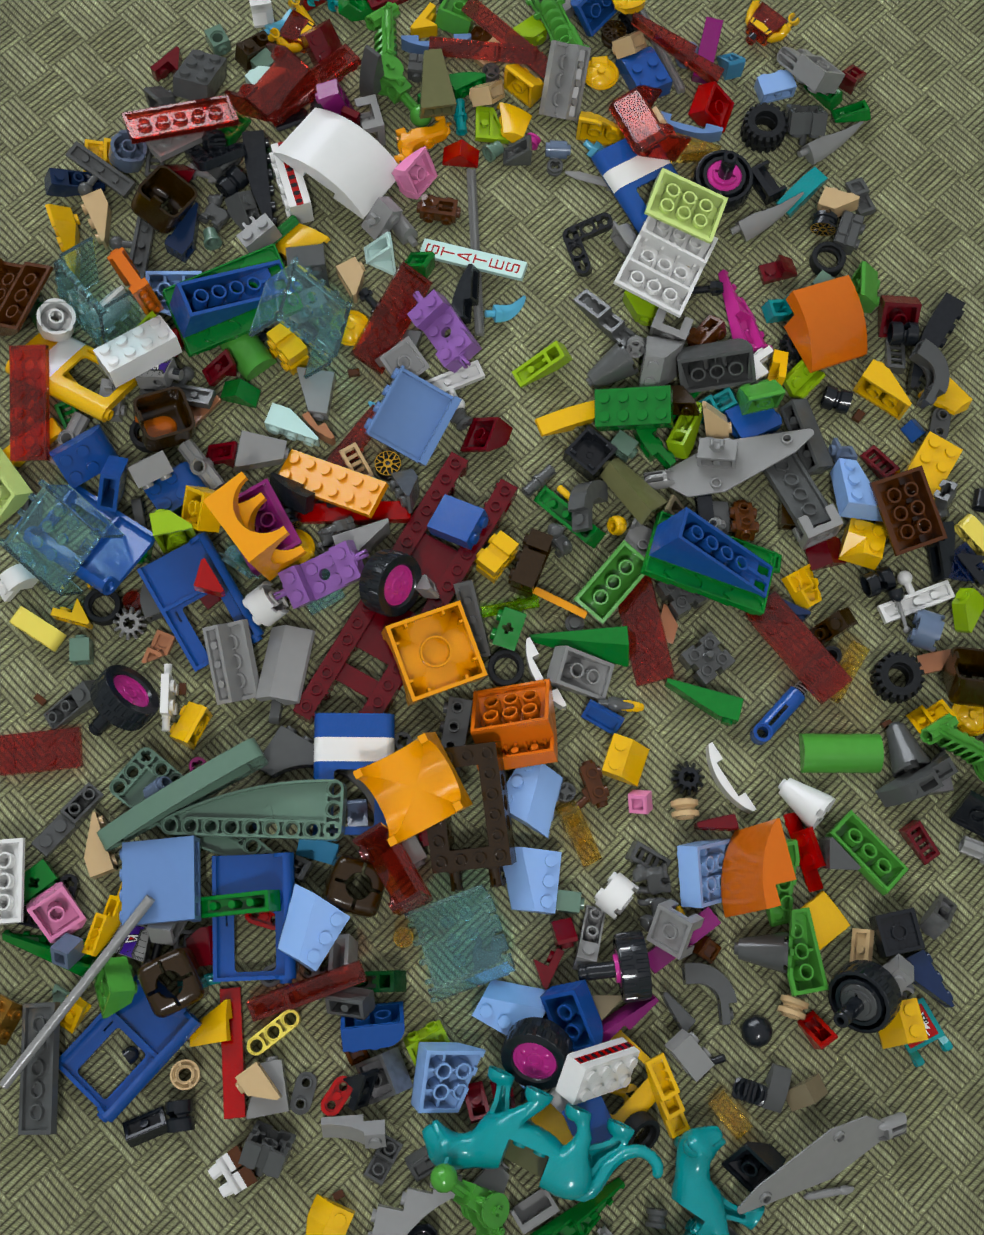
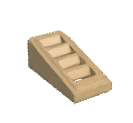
M356 442L339 451L348 469L354 471L353 467L361 463L363 467L355 471L360 473L365 470V475L374 476ZM355 450L356 453L349 457L346 456V453ZM358 456V461L352 464L349 462L350 460Z

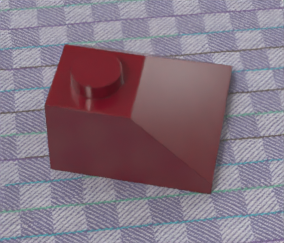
M499 417L473 418L460 451L462 453L489 452L505 446L510 439L513 428Z

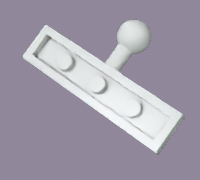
M475 360L470 362L471 365L466 369L462 366L456 373L448 371L426 381L446 393L458 397L455 390L485 379V374L479 361ZM463 399L456 411L460 408L465 409V401Z
M904 570L897 575L898 583L903 585L908 593L901 601L905 617L917 613L918 610H925L955 598L948 579L915 592L911 583L913 577L909 571ZM889 601L876 607L884 625L901 619L896 602Z

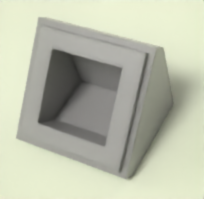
M422 575L415 589L424 598L438 599L439 593L435 583L427 575Z

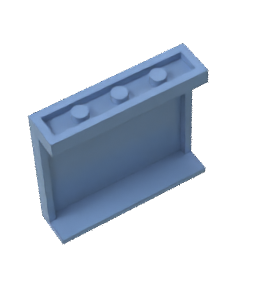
M402 365L399 369H394L391 375L393 379L391 384H387L382 391L383 399L381 402L377 401L372 410L375 412L372 419L368 418L363 428L366 429L364 433L421 466H426L462 399L446 393L408 371Z
M193 835L122 842V849L119 852L120 860L122 861V869L119 872V877L122 881V890L119 892L122 910L119 913V920L122 926L146 895L151 896L155 902L137 925L179 921L200 922V839Z

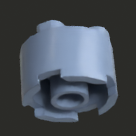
M129 129L120 130L118 134L111 138L108 154L110 163L120 172H139L145 162L147 144L144 139L137 135L136 131Z
M924 609L918 610L914 614L912 624L915 626L908 634L907 642L911 646L934 652L936 650L934 643L940 640L945 624L943 622L945 616Z

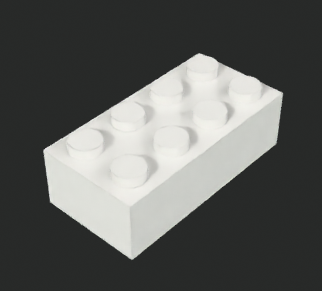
M158 315L95 348L93 352L99 365L117 388L182 353V349L177 336L163 318Z

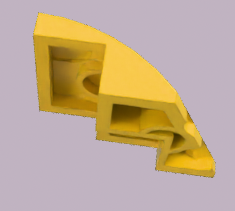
M299 223L275 246L278 253L287 261V247L328 243L330 238L311 227Z

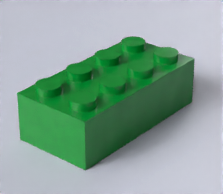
M671 385L595 389L596 429L598 431L673 428V390Z

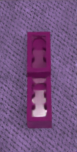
M706 17L692 82L709 83L724 20Z
M709 906L698 913V915L704 918L701 928L693 931L688 947L695 944L721 924ZM656 946L648 952L650 970L655 974L676 957Z
M652 994L650 1000L627 1003L602 1020V1043L609 1041L624 1025L631 1030L659 1000Z

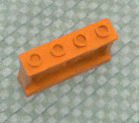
M123 247L114 249L107 259L123 284L130 286V292L147 316L152 310L155 314L162 311L164 307L145 277L140 278L141 275Z

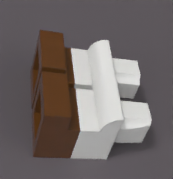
M240 1143L217 1159L216 1163L208 1170L213 1180L222 1174L227 1180L225 1184L218 1188L223 1198L233 1193L236 1195L260 1180V1177L255 1174V1169H248L245 1166L237 1172H233L242 1166L238 1164L243 1150Z

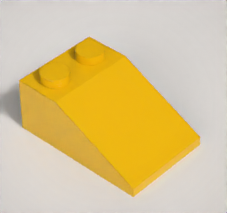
M875 359L872 360L853 389L855 393L898 420L902 418L912 404L891 370L884 363Z

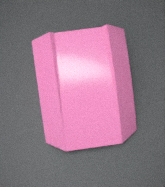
M426 146L406 157L391 173L396 180L399 191L407 198L416 200L419 199L438 176Z
M62 881L55 883L35 898H32L26 905L27 912L50 943H55L66 932L69 934L75 933L84 926L87 920Z

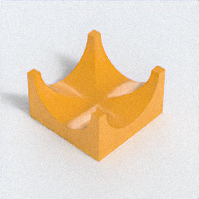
M241 471L204 499L203 502L247 561L265 578L271 581L279 572L287 569L307 552L301 545L290 550L276 549L290 535L284 526L269 533L255 532L257 512L267 499L260 492L255 497L238 504L240 490L245 482L249 480Z
M460 600L385 626L381 632L397 663L408 706L444 691L477 682L488 675Z
M436 732L423 733L400 750L353 771L355 778L363 782L373 794L383 812L388 826L389 837L387 841L390 847L412 838L473 805Z

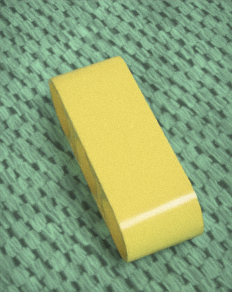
M967 514L954 525L955 532L976 555L984 556V526L974 515Z
M22 606L19 607L9 621L12 625L54 652L58 650L67 637L63 632Z
M294 1009L284 1011L248 1040V1052L254 1056L265 1053L298 1027L301 1022L300 1013ZM289 1013L296 1015V1022L293 1025H289L286 1022V1016ZM273 1026L278 1027L280 1032L279 1036L275 1039L269 1035V1030ZM257 1039L263 1045L259 1052L254 1051L252 1048L253 1042Z

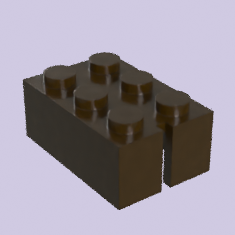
M533 528L530 534H525L522 542L523 551L519 550L515 560L516 568L512 567L508 577L511 592L532 599L533 591L538 584L552 549L554 536Z

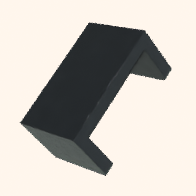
M768 160L751 168L754 177L752 187L766 206L780 199L787 189L785 185L779 188L768 172Z

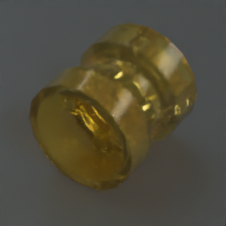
M399 927L393 934L394 943L399 948L405 949L410 947L414 941L413 932L407 927Z

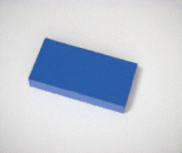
M590 699L581 715L582 718L611 735L618 732L625 719Z

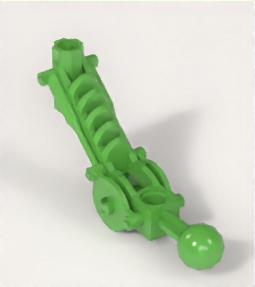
M525 0L527 5H531L535 11L534 18L536 20L541 18L549 34L550 42L551 40L589 47L587 44L584 45L575 26L570 22L562 4L566 3L565 0Z
M387 2L385 6L365 17L366 27L370 31L377 30L374 36V49L381 54L384 76L380 79L381 90L378 94L388 96L394 104L402 101L410 110L411 122L417 127H425L431 122L432 117L420 119V104H417L409 95L412 85L403 76V64L397 58V51H395L397 49L395 19L400 15L399 7L396 3Z
M950 713L946 714L921 730L920 737L923 742L928 745L937 743L939 747L946 748V751L953 752L955 756H960L968 764L973 765L976 775L984 782V744L982 741L976 740L975 737L969 736L968 733L958 730L957 725L959 722L956 716H952Z
M441 1163L435 1166L431 1171V1185L437 1192L448 1193L451 1191L455 1194L453 1201L461 1206L462 1215L467 1220H470L473 1227H476V1235L505 1234L503 1224L508 1217L510 1205L505 1194L489 1190L465 1180L459 1181L457 1171L450 1164Z

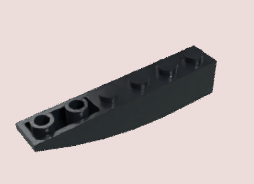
M264 130L242 132L243 143L247 150V154L244 156L245 166L256 206L260 215L266 213L275 226L278 227L277 217H273V212H276L275 201H272L271 196H275L274 186L270 185V180H273L272 169H268V164H271L270 156L266 149L270 148L269 138L265 137Z
M946 292L924 327L918 343L926 338L942 349L948 340L945 336L947 333L951 335L956 327L953 323L955 320L959 321L965 311L962 309L966 303ZM913 361L910 363L905 393L908 396L912 390L916 392L922 383L919 381L920 377H925L921 367Z

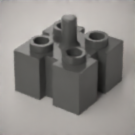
M786 104L787 132L791 137L799 138L800 146L806 145L807 134H809L810 138L825 136L828 113L824 111L821 105L801 106Z
M659 582L655 588L662 602L666 600L669 602L668 608L676 621L687 615L692 608L691 606L697 609L709 600L705 596L688 592L672 584L667 585Z
M711 631L699 639L695 645L697 648L694 645L690 646L678 658L687 671L689 669L694 671L695 674L692 678L703 688L711 683L718 674L721 675L735 663V659L726 649L724 651L719 649L718 646L721 642Z
M257 1120L252 1132L245 1141L238 1164L244 1165L248 1169H255L257 1167L255 1174L258 1177H262L265 1174L268 1177L278 1179L290 1156L297 1135L282 1129L279 1132L272 1129V1125Z

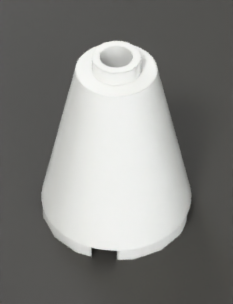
M792 778L788 780L783 779L778 786V789H780L778 794L808 828L813 827L815 829L824 819L826 812L830 811L836 800L831 795Z

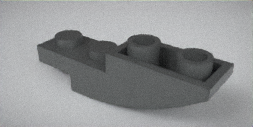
M945 754L913 774L910 771L904 773L875 792L885 807L896 806L934 792L944 786L942 781L959 771L950 756Z
M88 782L60 810V814L36 837L31 845L48 858L60 844L63 845L95 809L104 794Z

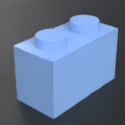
M778 70L775 73L762 74L757 77L754 85L760 105L763 102L771 103L793 97L797 88L794 77L788 70Z

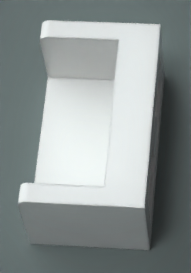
M249 0L254 28L265 27V25L275 22L271 0Z

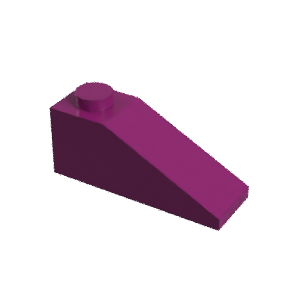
M337 78L316 85V101L325 110L341 115V109L344 105L355 110Z

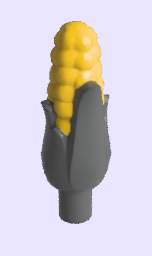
M615 696L609 697L608 700L598 699L597 702L613 712L627 713L644 710V704Z

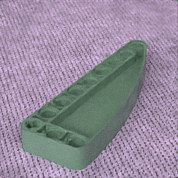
M255 738L247 739L140 802L100 829L97 835L105 851L113 850L121 846L122 842H128L161 824L162 820L168 815L207 799L260 770L269 762Z
M144 747L135 754L111 781L109 789L121 802L129 808H133L145 800L143 790L156 778L166 776L174 782L175 779L181 778L183 775L154 750ZM147 754L151 757L149 761L144 758ZM161 766H167L166 773L163 775H159V768ZM138 769V775L131 778V770ZM119 784H124V791L121 793H117V786ZM174 820L169 824L170 831L176 828ZM195 821L189 824L191 832L196 829ZM215 822L209 825L210 832L216 830L217 825ZM235 822L229 826L230 833H233L237 829ZM196 836L200 839V849L218 856L274 853L258 838L234 839L231 837ZM251 842H257V850L250 852L248 845Z
M313 779L277 782L240 789L201 801L168 815L162 820L161 829L164 833L174 836L194 835L201 837L338 841L345 834L347 787L343 782L336 779ZM339 784L341 786L340 793L333 795V786ZM334 805H339L340 812L333 816L331 808ZM174 820L176 828L170 831L169 824ZM195 821L196 829L191 832L189 824ZM212 822H215L217 825L214 832L209 831V825ZM235 822L237 829L235 832L230 833L229 826ZM252 823H256L257 830L251 834L249 826ZM272 824H276L277 832L271 835L269 827ZM296 824L298 831L296 834L291 835L289 828L291 825ZM317 825L318 833L311 836L309 832L310 827ZM333 826L338 829V833H335V836L330 833V829H334Z

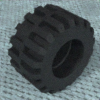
M763 102L762 105L757 103L755 107L749 108V111L745 114L740 131L742 141L746 142L745 146L747 148L751 147L752 151L758 150V153H762V151L769 153L770 150L774 151L781 145L788 128V118L785 117L786 113L784 111H780L781 108L779 106L775 107L772 103L767 105V102ZM757 125L768 126L771 131H763Z
M901 651L885 655L871 670L870 674L873 675L870 677V682H874L871 685L872 689L877 690L875 693L877 696H883V701L888 699L889 703L892 704L908 701L919 693L918 691L923 687L921 684L925 681V678L922 675L925 673L924 669L920 670L921 663H916L915 660L917 658L914 656L910 658L909 653L906 652L903 655ZM889 669H898L904 674L906 678L905 687H898L890 681Z

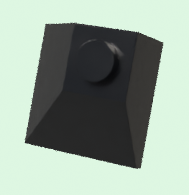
M747 1141L725 1159L721 1165L751 1193L756 1186L781 1168L786 1159L771 1144Z

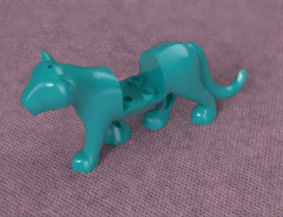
M491 1065L488 1068V1077L497 1084L494 1101L490 1110L472 1131L466 1133L452 1131L438 1119L422 1130L429 1159L435 1166L447 1163L452 1165L455 1170L499 1168L511 1140H513V1144L517 1147L533 1149V1153L539 1157L545 1158V1156H548L549 1160L539 1187L562 1199L581 1202L594 1199L602 1191L613 1171L620 1164L631 1158L646 1160L652 1167L654 1178L659 1179L663 1174V1162L657 1153L646 1145H628L635 1130L618 1120L608 1118L607 1130L612 1135L610 1139L590 1144L592 1140L590 1131L591 1113L570 1103H567L565 1106V1115L569 1120L575 1122L577 1132L571 1141L562 1145L553 1134L537 1124L527 1121L547 1107L554 1097L543 1090L526 1085L525 1097L528 1102L510 1109V1093L515 1076Z
M718 1126L691 1128L681 1136L674 1138L673 1141L674 1146L677 1148L671 1198L695 1215L687 1221L685 1225L686 1231L683 1235H730L727 1220L738 1222L752 1230L765 1211L764 1205L744 1214H739L737 1212L738 1206L725 1199L719 1188L711 1180L710 1163L717 1151L726 1144V1140L722 1138L723 1134Z

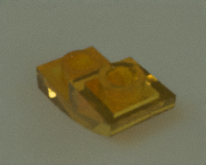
M724 1090L708 1103L736 1140L753 1128V1125Z

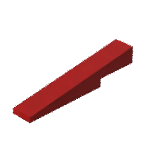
M380 501L372 518L341 507L328 508L326 503H314L313 511L305 515L298 512V518L301 519L302 524H332L349 516H352L355 525H368L388 518L389 523H408L411 519V513L409 514L405 507L402 508L400 501Z
M241 987L220 989V1003L227 999L231 1000L233 1017L229 1019L231 1040L221 1042L224 1119L246 1117L247 1114L246 1094H241L235 1085L237 1082L235 1077L246 1070Z

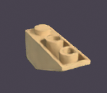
M100 188L81 196L83 201L81 207L84 214H89L90 216L88 222L91 229H96L97 234L94 235L98 244H103L105 250H107L112 211Z
M92 812L84 855L87 870L92 879L118 871L116 865L119 864L116 854H112L111 850L105 851L97 835V832L106 826L103 815L100 816L97 812Z

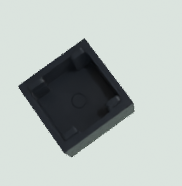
M588 425L565 450L563 460L588 481H594L604 470L602 469L604 464L608 460L612 461L615 458L618 448Z
M914 908L869 917L871 929L875 931L874 940L879 958L925 948Z

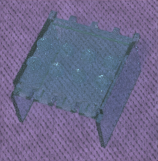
M92 236L59 254L60 259L54 262L55 282L58 287L56 291L59 299H63L73 307L77 322L89 334L95 344L101 346L135 328L141 322L139 304L130 291L106 304L103 308L88 290L89 287L99 282L94 239Z
M294 257L290 265L266 280L249 336L253 337L277 320L286 328L290 327V331L301 340L305 338L304 342L312 347L304 378L307 379L331 365L332 359L338 355L352 302L350 300L345 302L339 297V291L335 290L333 292L325 285L326 281L324 279L319 281L311 274L312 269L309 267L305 269L298 263L299 259Z
M40 479L38 484L42 489L37 496L32 493L28 496L32 503L26 511L19 509L20 520L15 526L12 524L7 526L10 534L5 540L0 538V545L50 591H56L60 596L81 594L83 590L71 579L79 570V564H83L90 555L91 550L89 548L94 549L101 537L122 538L125 534L70 485H51Z
M482 884L404 914L405 918L411 922L407 924L408 929L415 927L417 929L419 939L413 941V945H422L425 958L420 960L419 964L420 966L427 964L431 974V978L425 980L426 985L434 984L433 988L428 989L429 994L433 996L430 998L431 1003L510 975V972L516 970L511 953L503 955V952L509 950V946L504 933L496 935V933L503 931L498 914L490 916L491 913L496 912V908L490 892Z

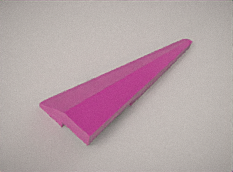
M723 269L718 273L719 281L723 282L724 293L722 294L732 339L741 338L748 341L753 347V353L760 348L765 349L767 346L773 349L771 345L766 344L764 341V332L759 331L756 324L757 320L745 300L736 294V285L731 284L728 277L729 273Z

